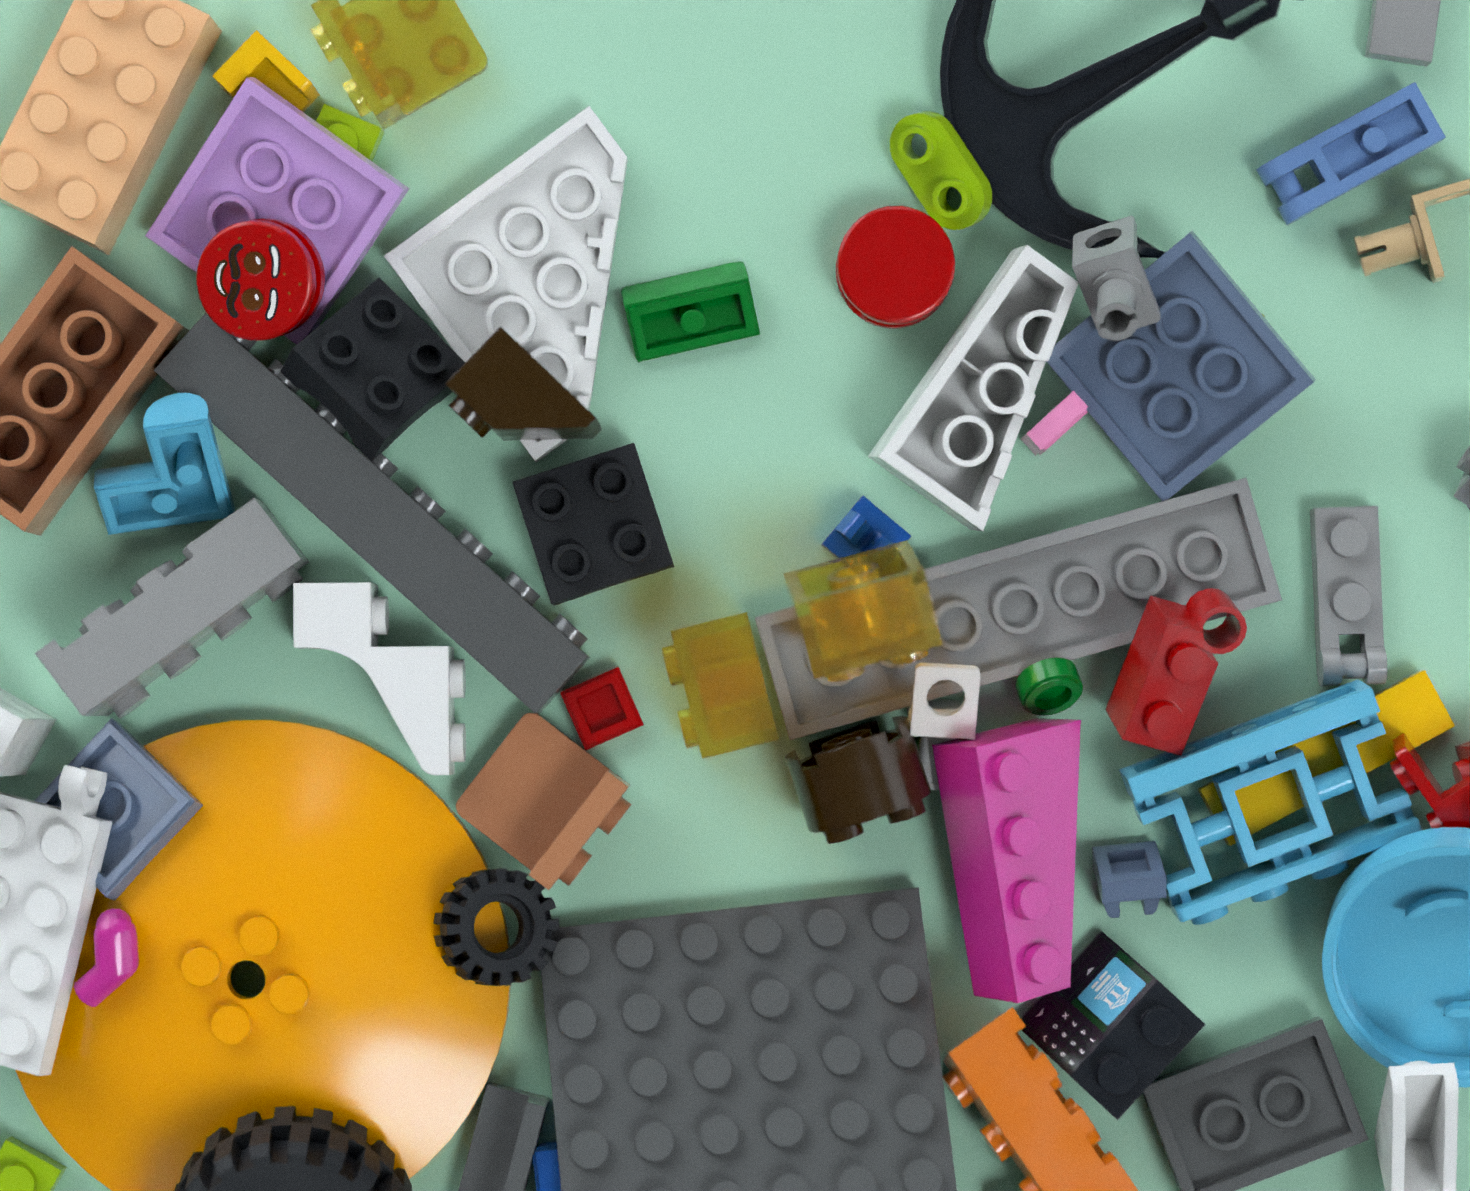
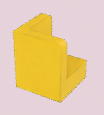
M257 30L212 75L221 88L232 98L235 97L247 77H255L302 112L320 96L311 81Z

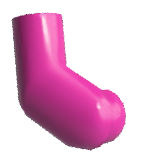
M121 909L106 910L98 917L94 932L96 965L74 983V989L82 1002L91 1007H96L131 977L138 968L137 931L130 915Z

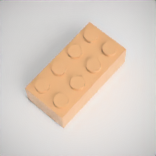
M74 0L0 145V202L109 255L222 32L212 17L180 0Z

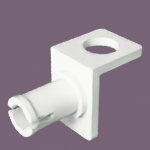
M918 663L915 666L912 706L907 707V715L911 736H920L919 755L931 790H939L932 745L953 739L975 740L981 676L977 666ZM941 680L955 681L962 687L965 694L964 700L934 699L927 701L926 696L930 687Z

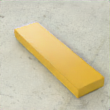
M1420 670L1375 694L1380 709L1377 715L1383 723L1386 734L1360 743L1356 747L1367 774L1397 758L1394 753L1392 740L1402 733L1406 735L1415 748L1455 727L1425 670ZM1356 721L1275 751V753L1294 746L1298 747L1304 753L1312 777L1343 766V762L1332 732L1355 724ZM1291 770L1235 791L1250 835L1304 807ZM1213 781L1197 789L1211 815L1224 811ZM1233 835L1224 838L1228 846L1236 843Z

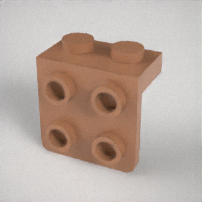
M527 713L521 717L456 803V810L463 819L531 870L528 874L550 890L558 879L569 886L592 857L582 847L595 830L600 828L608 835L631 806V803L622 797L630 784L539 714Z

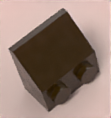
M501 326L445 383L457 396L449 406L482 438L490 430H493L503 441L593 439L602 430L597 418Z

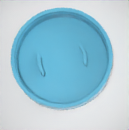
M1442 827L1413 832L1388 842L1369 854L1348 875L1337 892L1330 909L1323 944L1322 974L1330 1005L1338 1021L1352 1040L1370 1057L1387 1068L1389 1066H1402L1412 1061H1426L1431 1064L1454 1063L1458 1087L1462 1088L1470 1087V828Z

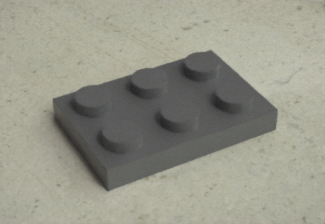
M1320 1017L1312 1018L1157 1077L1142 1093L1179 1191H1236L1368 1140L1323 1019Z

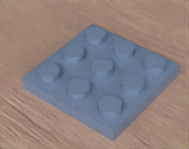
M1193 231L1188 233L1145 269L1160 309L1161 318L1159 322L1136 329L1130 337L1124 340L1114 341L1099 336L1090 315L1055 344L1050 359L1047 361L1071 392L1074 390L1088 406L1086 410L1161 501L1172 497L1316 380Z

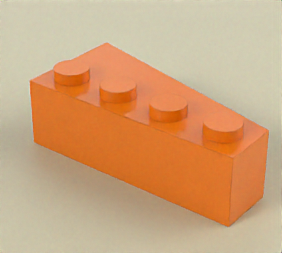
M1013 1007L948 1052L943 1062L950 1071L943 1075V1082L963 1109L972 1103L975 1105L987 1122V1125L980 1129L979 1132L1001 1162L1011 1156L1026 1177L1017 1184L1021 1191H1138L1116 1157L1111 1152L1104 1154L1097 1143L1101 1141V1138L1084 1110L1071 1097L1066 1100L1059 1089L1062 1087V1083L1058 1078L1059 1074L1045 1053L1040 1052L1033 1044L1027 1046L1020 1037L1018 1031L1023 1029L1025 1024Z

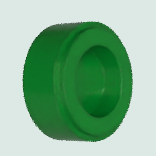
M1048 658L1038 661L1024 669L1015 683L1024 710L1040 716L1057 714L1070 708L1076 703L1083 692V684L1076 665L1065 658Z

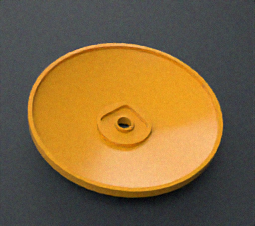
M233 720L196 726L166 735L144 745L203 806L149 862L115 901L105 897L96 888L51 1075L36 1076L15 1070L27 1098L42 1123L66 1153L88 1174L111 1191H174L176 1184L180 1183L183 1168L194 1152H203L206 1139L214 1132L224 1127L228 1128L233 1134L235 1133L239 1117L257 1111L260 1113L262 1120L271 1119L274 1117L275 1107L295 1106L296 1116L313 1117L314 1108L333 1112L332 1122L345 1127L348 1120L352 1119L368 1128L366 1142L372 1146L377 1140H383L395 1154L394 1169H405L410 1179L424 1168L452 1139L472 1111L492 1072L500 1051L508 1018L511 985L475 984L476 982L473 980H464L456 975L458 970L454 966H447L441 958L446 952L443 947H436L434 938L435 935H440V925L434 924L435 913H442L444 904L440 903V900L444 893L452 892L455 889L453 883L461 877H469L472 875V872L489 870L475 841L448 804L419 776L376 748L333 730L287 721ZM491 902L485 905L478 912L474 922V933L477 941L484 949L493 953L502 952L510 947L506 917L501 902ZM121 909L130 915L137 931L138 968L131 977L96 1007H91L82 1002L74 989V983L96 965L94 932L98 917L106 910ZM240 961H253L264 971L265 986L261 993L255 997L242 996L232 986L231 972Z

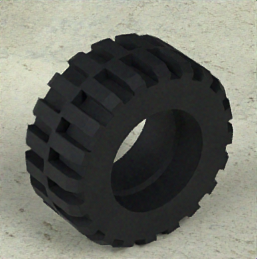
M295 1106L275 1107L274 1117L271 1119L262 1120L260 1113L257 1111L239 1117L235 1133L233 1134L228 1128L224 1127L214 1132L206 1139L204 1151L192 1154L183 1168L180 1183L176 1184L174 1191H412V1185L405 1169H394L395 1154L383 1140H377L372 1146L366 1142L368 1128L352 1119L348 1120L345 1127L332 1122L333 1112L314 1108L313 1117L296 1116Z

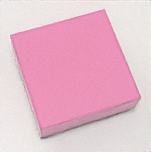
M1073 390L1021 438L1022 442L1034 455H1041L1088 413L1086 410L1088 406Z

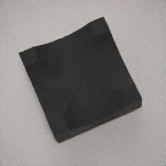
M378 278L294 346L280 372L295 387L305 391L325 406L345 428L355 446L372 462L418 418L452 393L445 383L466 362L392 289Z
M634 443L512 482L552 605L555 606L614 585L674 567Z

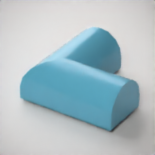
M175 393L164 396L155 401L146 410L143 419V430L152 462L103 468L95 471L94 490L108 535L224 519L235 512L233 498L207 403L203 398L195 394Z

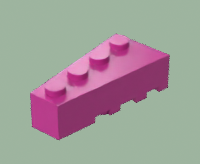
M1034 718L976 733L975 740L953 739L932 745L974 996L1021 1003L1070 987L1081 720Z

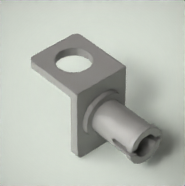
M1134 216L1121 218L1076 233L1073 236L1072 268L1099 336L1114 341L1124 340L1130 337L1136 329L1159 322L1161 318L1160 309L1137 251V224ZM1120 236L1117 240L1106 246L1091 248L1095 243L1105 238Z

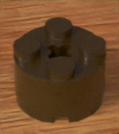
M906 716L892 717L895 725L893 730L880 732L877 720L867 722L808 743L812 755L802 760H799L795 750L785 756V761L810 832H822L827 844H833L862 834L864 832L862 823L886 815L889 823H898L919 816L926 811L922 799L931 793V788L914 736L910 734V724Z

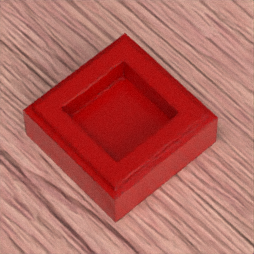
M619 667L560 692L585 751L644 725Z

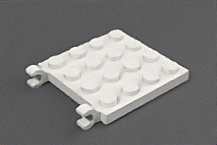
M65 765L58 785L61 808L0 792V1065L36 1076L51 1075L97 888L95 881L98 872L101 871L113 822L96 817L98 806L106 787V772L86 767L77 768Z

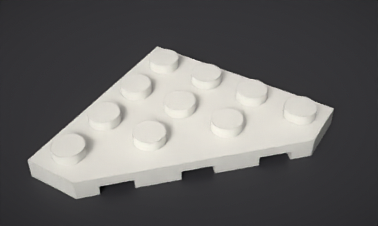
M588 106L384 257L454 352L464 362H467L501 326L590 411L627 170V156L591 107ZM568 439L520 441L535 462H538Z

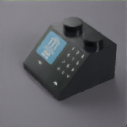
M1100 931L1071 962L1070 987L1040 996L1021 1017L1025 1024V1027L1021 1030L1117 1120L1205 1026L1202 1020L1103 931Z

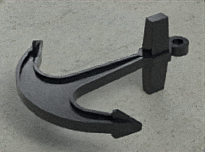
M956 0L947 22L941 53L940 87L944 117L952 124L987 177L992 189V204L1024 230L1045 241L1073 250V236L1076 233L1109 223L1110 221L1075 208L1061 195L1054 180V158L1064 138L1073 129L1211 38L1235 41L1255 27L1277 18L1282 0H1205L1200 15L1049 85L1031 89L1010 84L999 76L990 61L987 41L996 0ZM1120 236L1105 238L1095 243L1091 248L1106 246L1117 240ZM1137 236V251L1140 258H1160L1166 253Z

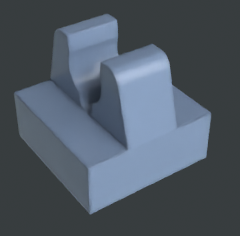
M1156 841L1092 847L1093 871L1107 915L1110 918H1119L1120 902L1141 900L1145 915L1154 914L1160 898H1167L1166 874Z

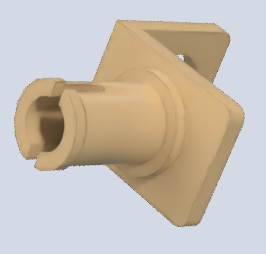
M1470 179L1412 195L1409 203L1413 215L1409 216V223L1365 236H1355L1354 241L1358 255L1382 248L1385 249L1384 252L1361 258L1360 264L1364 276L1420 259L1422 265L1427 264L1432 283L1442 281L1445 277L1425 207L1470 195Z

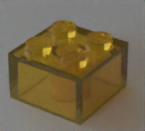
M908 540L783 573L800 641L814 679L825 676L828 681L832 682L852 679L864 673V666L888 659H890L892 664L915 662L926 657L929 654V648L943 645L925 571Z
M747 612L670 631L674 645L663 647L662 653L671 686L684 684L689 708L677 712L686 748L699 746L702 759L779 740Z

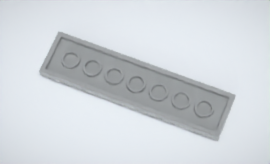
M1243 478L757 616L755 621L789 740H793L912 706L915 666L918 663L977 666L981 675L980 686L1018 676L1028 666L1044 659L1065 658L1071 661L1130 644L1150 595L1186 605L1190 597L1200 590L1207 588L1219 589L1227 593L1240 612L1278 602L1282 598L1247 478ZM1227 613L1214 614L1206 622L1225 617ZM941 680L930 687L926 698L927 701L964 690L955 681Z

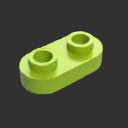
M931 111L918 112L902 118L892 130L889 143L890 153L893 161L929 216L941 227L949 230H961L983 220L992 204L991 185L952 124L941 114ZM916 134L921 135L927 143L926 153L922 157L918 156L912 149V139ZM950 187L957 189L961 194L962 203L958 210L950 207L946 200V194Z

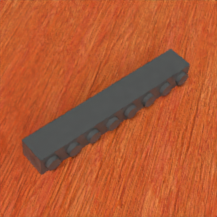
M205 313L154 371L178 393H191L203 398L207 403L212 423L528 708L535 714H540L590 659L580 649L588 638L561 614L550 622L532 606L541 596L513 571L503 580L485 563L493 553L465 528L456 537L438 520L446 511L418 486L410 494L404 491L391 479L398 468L381 453L371 462L343 436L347 431L325 406L320 403L314 410L296 394L299 388L295 387L280 372L283 367L282 363L275 358L266 367L249 351L257 341L241 339L225 332Z

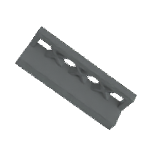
M492 1082L487 1083L458 1191L526 1190L533 1164V1154L537 1149L550 1100L549 1097Z

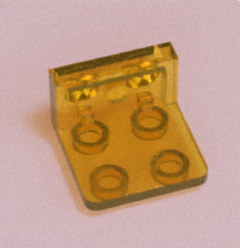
M318 0L311 5L321 22L310 29L329 63L339 57L342 58L353 77L342 83L345 91L361 118L373 112L383 130L480 75L488 66V59L454 0H351L342 6L338 0Z

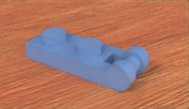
M1414 82L1270 160L1256 169L1265 187L1273 186L1282 203L1278 210L1286 225H1289L1436 145L1446 137L1417 84ZM1309 163L1320 184L1304 192L1294 171Z

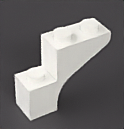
M293 583V648L326 649L340 653L359 664L374 683L422 770L430 775L455 774V762H465L466 759L465 723H454V698H465L466 669L464 659L454 660V647H378V635H388L389 602L387 596H378V585L374 583Z
M1412 1061L1402 1066H1389L1374 1135L1385 1191H1456L1458 1079L1454 1063L1431 1064L1426 1061Z

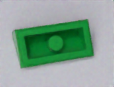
M742 261L630 285L621 289L637 362L760 335L749 277L745 264Z

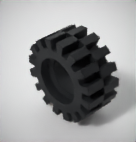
M507 868L472 872L471 876L461 877L453 883L455 889L452 892H445L440 900V903L444 904L442 913H435L434 924L440 925V935L434 936L436 947H443L446 952L441 957L447 966H454L458 970L456 975L464 980H473L476 982L475 984L510 986L511 983H522L532 978L530 973L532 971H541L548 963L543 959L546 952H554L557 941L551 940L552 930H559V919H551L550 910L556 908L552 897L544 898L541 892L545 887L536 880H528V874L518 870L509 871ZM491 902H501L509 906L515 913L519 926L514 943L508 949L499 953H493L484 949L477 941L474 933V922L478 912Z

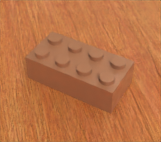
M73 246L65 254L0 344V515L24 532L39 536L48 527L158 374L154 369L190 331Z

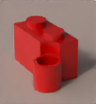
M1213 588L1200 590L1190 597L1186 605L1150 595L1105 709L1122 740L1182 756L1219 664L1213 654L1232 652L1241 645L1246 636L1247 625L1245 618L1227 593ZM1221 612L1227 613L1225 620L1217 628L1203 629L1204 624L1211 616Z

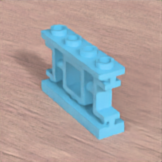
M1357 679L1188 743L1184 748L1182 756L1164 752L1119 769L1127 793L1133 801L1136 815L1143 825L1170 815L1174 822L1190 867L1166 875L1168 902L1172 912L1180 922L1191 919L1193 925H1201L1215 921L1229 912L1227 905L1251 897L1253 902H1262L1276 898L1289 890L1288 882L1310 874L1312 879H1324L1337 875L1349 867L1347 860L1368 852L1372 853L1396 838L1422 831L1419 819L1413 815L1412 803L1407 792L1399 787L1374 796L1356 745L1386 734L1383 723L1377 715L1380 709L1372 687ZM1356 721L1355 724L1332 732L1343 762V766L1312 777L1304 753L1298 747L1294 746L1275 753V751ZM1236 767V769L1212 777L1224 811L1198 821L1190 822L1182 797L1176 791L1156 799L1153 798L1229 768ZM1291 770L1309 822L1253 842L1235 791ZM1353 790L1362 816L1371 822L1332 836L1333 832L1321 801ZM1233 835L1241 859L1249 868L1212 881L1200 847Z

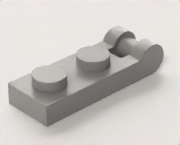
M1378 506L1310 509L1316 667L1319 685L1340 686L1342 679L1360 678L1367 685L1385 684L1387 680V655L1384 648ZM1359 634L1360 653L1341 654L1339 635Z

